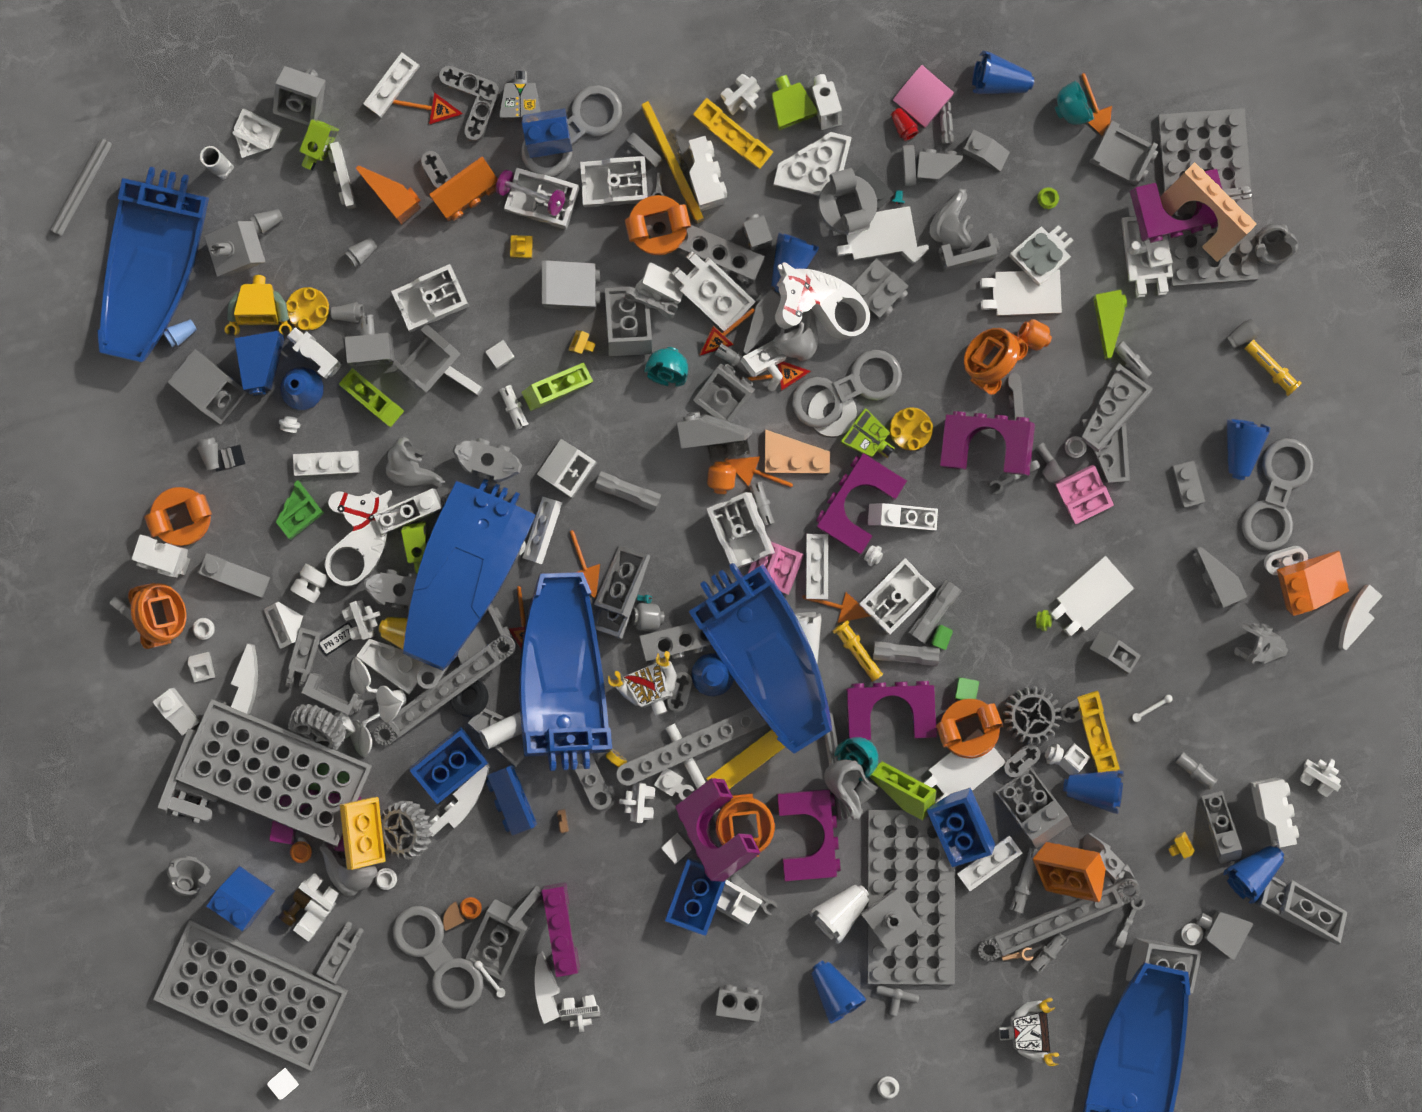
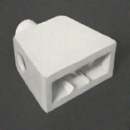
M825 74L815 76L813 78L815 86L812 87V98L818 111L817 117L821 130L842 125V109L834 83L832 81L827 82Z

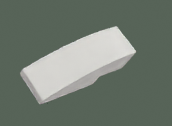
M1370 584L1363 586L1348 609L1339 638L1338 648L1340 650H1347L1374 619L1369 611L1380 600L1382 595Z
M247 644L231 682L232 685L239 687L231 707L250 714L257 690L258 663L255 645Z
M541 951L537 955L535 966V993L538 1009L545 1024L560 1017L558 1006L553 997L560 992V989L544 953Z

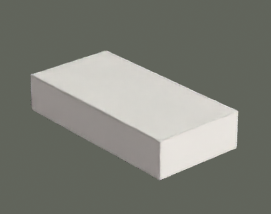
M451 366L444 372V374L478 396L483 390L480 385Z

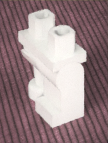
M295 327L287 336L295 344L292 348L296 352L321 366L317 372L327 379L328 376L331 378L340 369L342 364L317 343L316 339L307 331L303 334Z

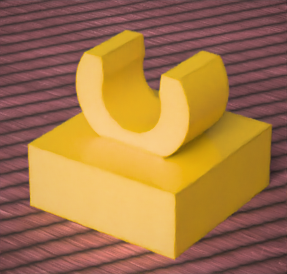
M511 235L510 258L532 259L533 236Z
M576 330L568 350L576 354H582L583 350L593 352L596 344L587 341L588 333Z
M1186 832L1178 834L1174 839L1175 844L1168 848L1171 856L1173 857L1179 853L1182 854L1184 859L1192 856L1195 849Z

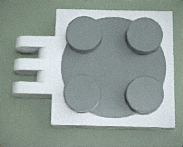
M1059 225L1050 233L1041 226L1009 255L1038 286L1043 284L1071 258L1065 249L1074 240L1069 238L1066 242H1063L1062 240L1068 234L1064 231L1060 236H1057L1056 234L1062 229Z

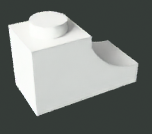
M175 688L168 689L153 701L165 719L170 721L182 736L186 734L188 728L193 729L201 723Z

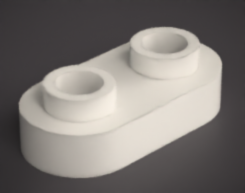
M1300 546L1285 548L1268 554L1264 560V567L1270 574L1278 575L1276 569L1308 560V554ZM1298 553V557L1292 559L1293 554ZM1277 559V564L1271 565L1272 561Z

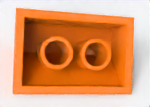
M480 157L429 195L448 222L451 219L456 221L463 216L465 209L476 207L481 202L480 199L486 194L490 196L496 192L498 178L485 159Z
M1046 842L1034 856V864L1046 891L1094 902L1101 900L1106 868L1099 852Z

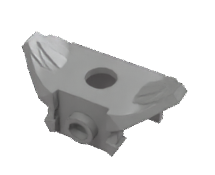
M477 438V441H462L454 445L452 452L462 468L472 474L473 471L478 472V477L489 480L491 476L494 477L493 480L502 482L519 474L522 464L512 452H509V447L498 444L496 448L490 446L489 441ZM486 453L494 457V462L490 466H485L481 462L482 456Z
M387 569L386 573L380 572V574H373L365 579L364 588L378 604L387 605L389 602L392 603L393 608L404 609L405 605H408V609H410L417 574L408 573V577L399 576L400 571ZM401 583L405 586L406 592L403 596H396L394 594L393 588L396 584Z
M1252 623L1251 625L1242 626L1243 629L1258 636L1253 650L1247 647H1236L1234 650L1235 655L1244 658L1252 664L1255 661L1266 664L1279 657L1286 656L1288 652L1286 643L1281 639V636L1272 632L1273 628L1263 623L1261 625Z
M1088 833L1083 837V849L1099 852L1106 868L1103 888L1128 878L1137 881L1128 864L1125 865L1110 850L1111 846L1095 837L1092 833ZM1127 885V886H1125L1124 888H1127V887L1133 888L1134 886H1132V885Z

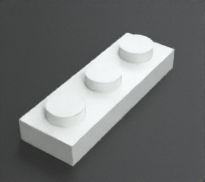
M401 52L365 100L364 106L382 118L420 67L419 64Z
M339 142L331 143V150L328 151L330 162L335 163L337 171H334L333 174L336 184L340 183L342 192H339L341 204H345L348 209L357 208L341 145Z
M359 451L293 454L294 476L360 473Z
M542 496L522 558L539 564L543 563L562 502Z
M806 534V599H828V534Z
M1008 835L995 845L992 855L974 860L960 870L957 875L968 890L972 891L1020 856L1022 852L1010 835Z

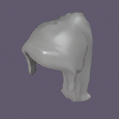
M961 188L935 214L930 224L929 232L935 241L943 242L944 245L950 244L951 249L954 250L967 249L972 243L969 232L973 228V224H969L966 228L970 216H965L962 223L958 220L960 210L967 200L966 189Z
M810 309L803 313L799 328L788 333H784L785 329L781 328L779 335L774 338V346L785 356L797 358L800 361H807L816 352L819 337L815 314Z
M400 437L388 452V463L385 467L388 478L394 483L405 487L428 484L442 487V484L445 483L442 477L430 470L419 468L418 463L422 461V458H416L414 454L423 455L425 450L414 448L409 439Z
M840 760L830 764L825 770V784L848 807L851 819L859 820L863 809H861L859 797L854 789L859 782V777L862 778L866 785L869 783L865 778L862 766L857 761Z
M323 842L322 846H320L329 878L341 894L351 897L358 890L366 889L371 885L377 874V868L374 865L347 870L346 863L334 850V845Z

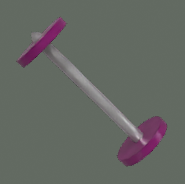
M504 170L499 176L496 184V191L499 195H506L512 188L548 202V213L550 215L556 216L561 211L565 201L563 191L556 190L551 197L514 184L512 171Z

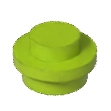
M1050 187L1042 189L1037 196L1038 204L1044 209L1054 208L1059 202L1057 191Z
M1048 610L1038 611L1036 627L1042 631H1047L1048 627L1052 626V615L1049 614Z

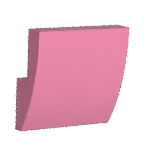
M921 65L898 92L893 101L926 128L939 114L941 108L954 95V92Z
M1093 464L1054 483L1075 525L1114 506L1107 488L1103 485L1098 471Z
M771 542L775 553L751 563L748 573L764 564L780 591L789 595L804 554Z

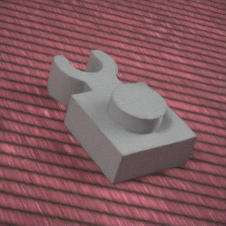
M114 597L110 604L133 622L131 606H128L119 597Z

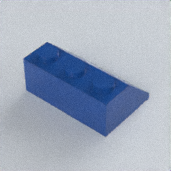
M460 726L410 766V772L436 804H438L486 766L488 762Z
M510 765L488 774L489 779L486 780L489 791H494L497 799L494 800L498 812H503L505 820H502L506 832H511L513 836L534 828L537 822L514 766Z
M971 787L951 793L927 809L952 867L992 855L995 842Z
M687 857L665 921L706 936L726 880L724 882L711 881L705 873L703 864Z

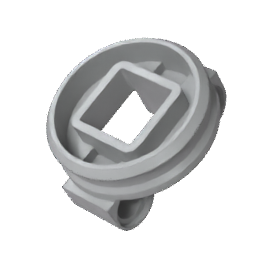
M852 168L831 173L829 175L830 181L824 186L818 199L820 218L829 229L840 234L851 235L868 230L877 211V198L873 188L864 179L855 176ZM854 192L860 210L844 214L840 217L834 198Z

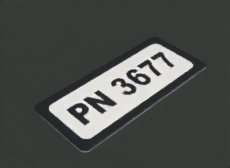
M350 622L345 623L320 640L318 646L325 656H328L352 640L349 629L353 627Z

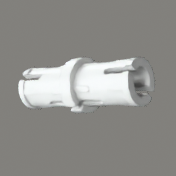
M512 385L500 389L499 392L507 407L505 410L507 413H510L516 430L521 429L522 426L529 425L521 409L522 404L518 402Z

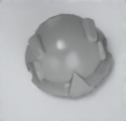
M1268 224L1255 235L1258 241L1255 253L1258 260L1262 263H1276V265L1284 263L1298 249L1296 237L1288 231L1285 224Z
M195 857L176 858L169 863L167 871L169 883L167 887L179 897L197 896L200 894V889L209 883L211 877L209 875L210 869Z

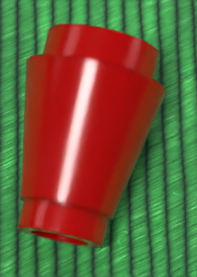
M898 108L891 113L899 137L903 138L904 141L911 140L919 133L918 125L902 108Z

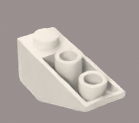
M432 488L373 515L381 534L437 513L444 506L437 490Z
M884 503L869 504L868 525L937 530L938 509Z

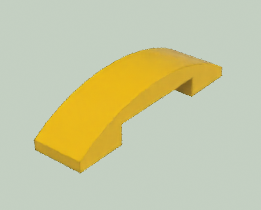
M708 98L694 112L693 116L707 129L760 169L772 155L773 151L741 128Z
M1094 691L1077 697L1083 727L1097 772L1119 770L1116 753L1112 747L1103 714L1104 709L1099 692Z

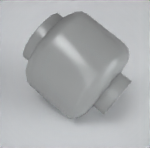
M639 603L632 610V625H635L639 631H657L660 624L664 623V612L655 603Z

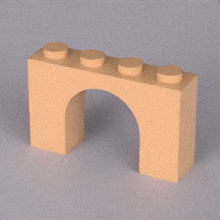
M1195 162L1160 196L1162 207L1170 216L1188 201H1200L1214 211L1218 219V230L1202 248L1216 262L1227 254L1256 225L1251 217Z

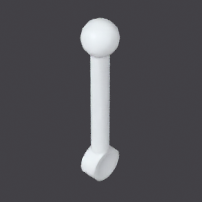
M1166 695L1163 700L1141 713H1134L1132 715L1133 721L1138 722L1142 716L1165 703H1171L1173 700L1172 696Z
M476 961L474 967L479 969L496 989L497 996L500 998L504 997L505 989L499 988L482 967L481 961Z

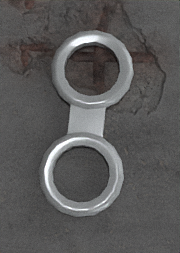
M600 85L589 86L580 91L574 98L571 107L572 116L567 119L571 144L573 145L585 134L591 136L606 135L612 132L620 123L622 103L617 94L611 89ZM591 95L605 96L613 105L614 113L612 119L602 127L589 126L580 116V108L583 101ZM525 139L521 148L522 159L526 167L533 173L547 176H555L563 172L570 164L572 152H566L557 165L544 168L538 166L529 157Z
M871 350L863 353L856 359L852 366L851 375L836 382L822 377L806 379L798 385L793 394L792 406L794 413L802 423L809 427L821 428L829 426L840 416L843 403L856 396L861 395L866 399L879 401L893 395L901 384L902 371L900 364L894 356L886 351ZM881 359L892 368L893 380L885 390L879 392L870 391L861 383L860 369L868 360ZM822 386L833 394L835 400L834 409L827 417L815 419L806 415L803 411L801 397L810 387Z
M1285 438L1277 440L1267 448L1263 455L1262 468L1265 477L1270 482L1265 499L1251 505L1246 510L1242 520L1244 537L1250 545L1259 550L1271 551L1278 549L1287 543L1292 534L1293 521L1286 505L1291 490L1307 482L1313 470L1311 452L1305 444L1296 439ZM1280 448H1294L1303 457L1304 469L1295 480H1282L1272 470V457ZM1260 509H1273L1283 519V532L1275 541H1261L1252 532V518Z
M413 906L402 911L396 918L393 926V936L398 948L407 955L425 958L435 972L432 979L433 992L437 1000L444 1006L452 1009H465L472 1006L480 998L483 990V977L479 969H476L471 961L452 957L442 943L444 925L440 917L432 909L423 906ZM413 915L427 917L434 925L435 936L433 942L425 948H414L406 943L403 938L402 928L404 922ZM453 967L466 969L474 979L473 992L464 1000L451 999L442 989L441 980L443 974Z

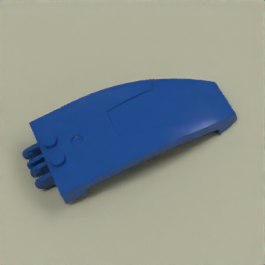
M155 167L149 168L146 183L125 178L121 180L118 195L119 202L105 274L100 330H97L100 353L144 362L163 335L181 301L197 256L209 201L208 197L186 193L189 180L188 175L184 174L181 178L179 191L173 190L176 172L172 171L169 175L167 188H165L168 175L167 170H162L160 173L158 186L153 185Z
M487 479L483 480L479 489L458 481L455 482L430 535L412 594L403 654L442 671L458 656L459 650L491 605L509 574L536 516L516 506L520 496L517 492L513 495L511 503L504 500L507 496L508 488H503L499 498L496 497L500 488L498 484L493 487L491 494L484 492L488 485Z
M731 563L729 565L730 570L737 581L732 583L727 573L720 570L718 573L723 583L716 574L711 576L712 582L719 591L715 595L708 583L703 581L701 587L708 599L690 610L689 613L699 629L703 630L742 691L778 736L777 740L795 754L832 731L827 697L816 659L797 617L764 564L743 576L738 567Z
M583 572L546 573L538 576L522 642L519 701L524 756H548L550 771L556 770L555 755H561L563 770H568L569 755L570 767L572 770H576L578 766L577 754H582L584 769H589L590 753H604L612 750L611 728L608 725L601 658L589 597L591 590Z
M1143 962L1114 1008L1103 1033L1094 1060L1083 1112H1174L1187 1030L1188 1000L1190 995L1189 974L1187 971Z

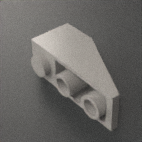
M1202 547L1194 548L1195 554H1193V558L1197 566L1201 565L1203 569L1202 578L1207 586L1210 585L1213 592L1211 593V598L1216 606L1219 605L1220 608H1224L1247 598L1238 576Z
M1223 791L1201 796L1219 863L1223 864L1241 859L1242 847Z

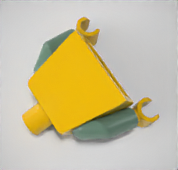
M262 275L253 276L252 284H243L240 291L236 292L228 303L227 320L229 324L225 326L226 334L230 333L231 326L235 328L234 335H238L240 332L238 325H278V321H281L279 332L282 335L283 326H288L289 332L292 331V326L287 322L289 316L286 302L279 292L273 290L271 284H265V277Z

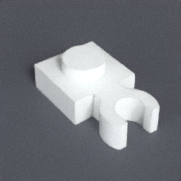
M669 768L662 771L654 784L670 796H673L676 791L682 800L687 798L683 795L685 789L694 791L691 785L681 784L684 778Z

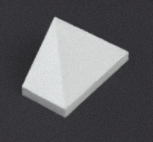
M280 602L263 609L279 648L281 649L294 643L303 616Z

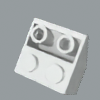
M560 439L537 475L573 499L597 462Z

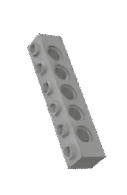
M661 213L644 218L649 239L672 233L667 214ZM657 224L665 226L666 230L663 234H656L653 231ZM691 225V228H687L685 240L676 249L679 250V255L687 258L686 256L693 251L702 261L709 257L727 275L730 273L738 276L737 279L746 284H749L750 281L755 282L765 256ZM702 241L705 244V249L703 251L694 250V243ZM715 250H722L725 253V257L722 260H716L713 257V252ZM736 258H741L744 260L745 265L738 269L733 266V261Z
M696 622L640 636L645 660L651 661V664L656 663L657 653H659L661 658L665 657V652L660 651L658 648V643L662 639H667L671 643V648L668 652L672 659L685 656L684 652L693 650V654L706 651L705 646L711 645V643L701 639L700 632L702 629H699ZM682 634H689L692 638L691 644L687 647L679 643V638Z

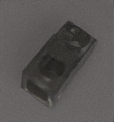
M748 439L707 445L710 463L750 454Z

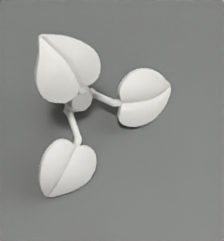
M355 656L350 668L351 684L359 694H364L365 691L376 693L379 707L378 713L362 721V723L359 720L353 721L356 731L350 735L351 741L356 751L364 758L369 754L372 747L371 734L366 728V724L379 716L384 722H391L401 707L405 706L406 695L401 689L391 691L387 686H380L378 689L370 688V674L362 661Z

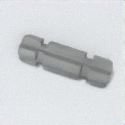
M947 102L940 110L941 133H943L941 136L942 144H952L954 141L953 134L951 133L953 132L950 102Z
M1249 186L1240 187L1239 190L1238 188L1223 190L1234 201H1239L1240 198L1242 200L1250 199L1252 196Z

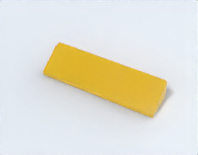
M770 730L706 779H724L730 789L784 749L785 746L777 740L778 736L776 733Z

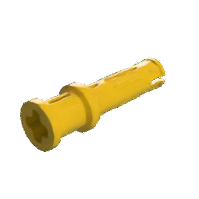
M1255 340L1251 341L1244 348L1273 377V382L1275 384L1278 383L1286 391L1287 396L1302 384L1301 381H1296L1288 373L1289 370L1287 368H1282ZM1257 352H1259V353L1271 364V366H1269V365L1257 354ZM1283 378H1285V379L1291 384V386H1289V385L1283 380Z
M846 620L833 629L832 632L834 634L837 633L844 643L843 647L852 652L873 682L881 677L883 673L859 642L861 640L860 636L853 632L848 625L849 621Z

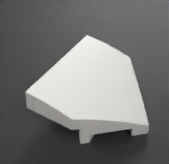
M242 109L233 131V135H235L240 148L241 157L243 158L273 148L283 128L246 109Z

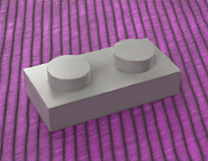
M1190 461L1172 466L1183 508L1204 503L1205 499L1195 462Z

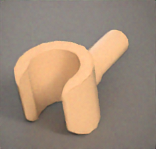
M1024 947L1019 952L1002 956V960L1015 958L1032 960L1033 956H1024V952L1032 948Z

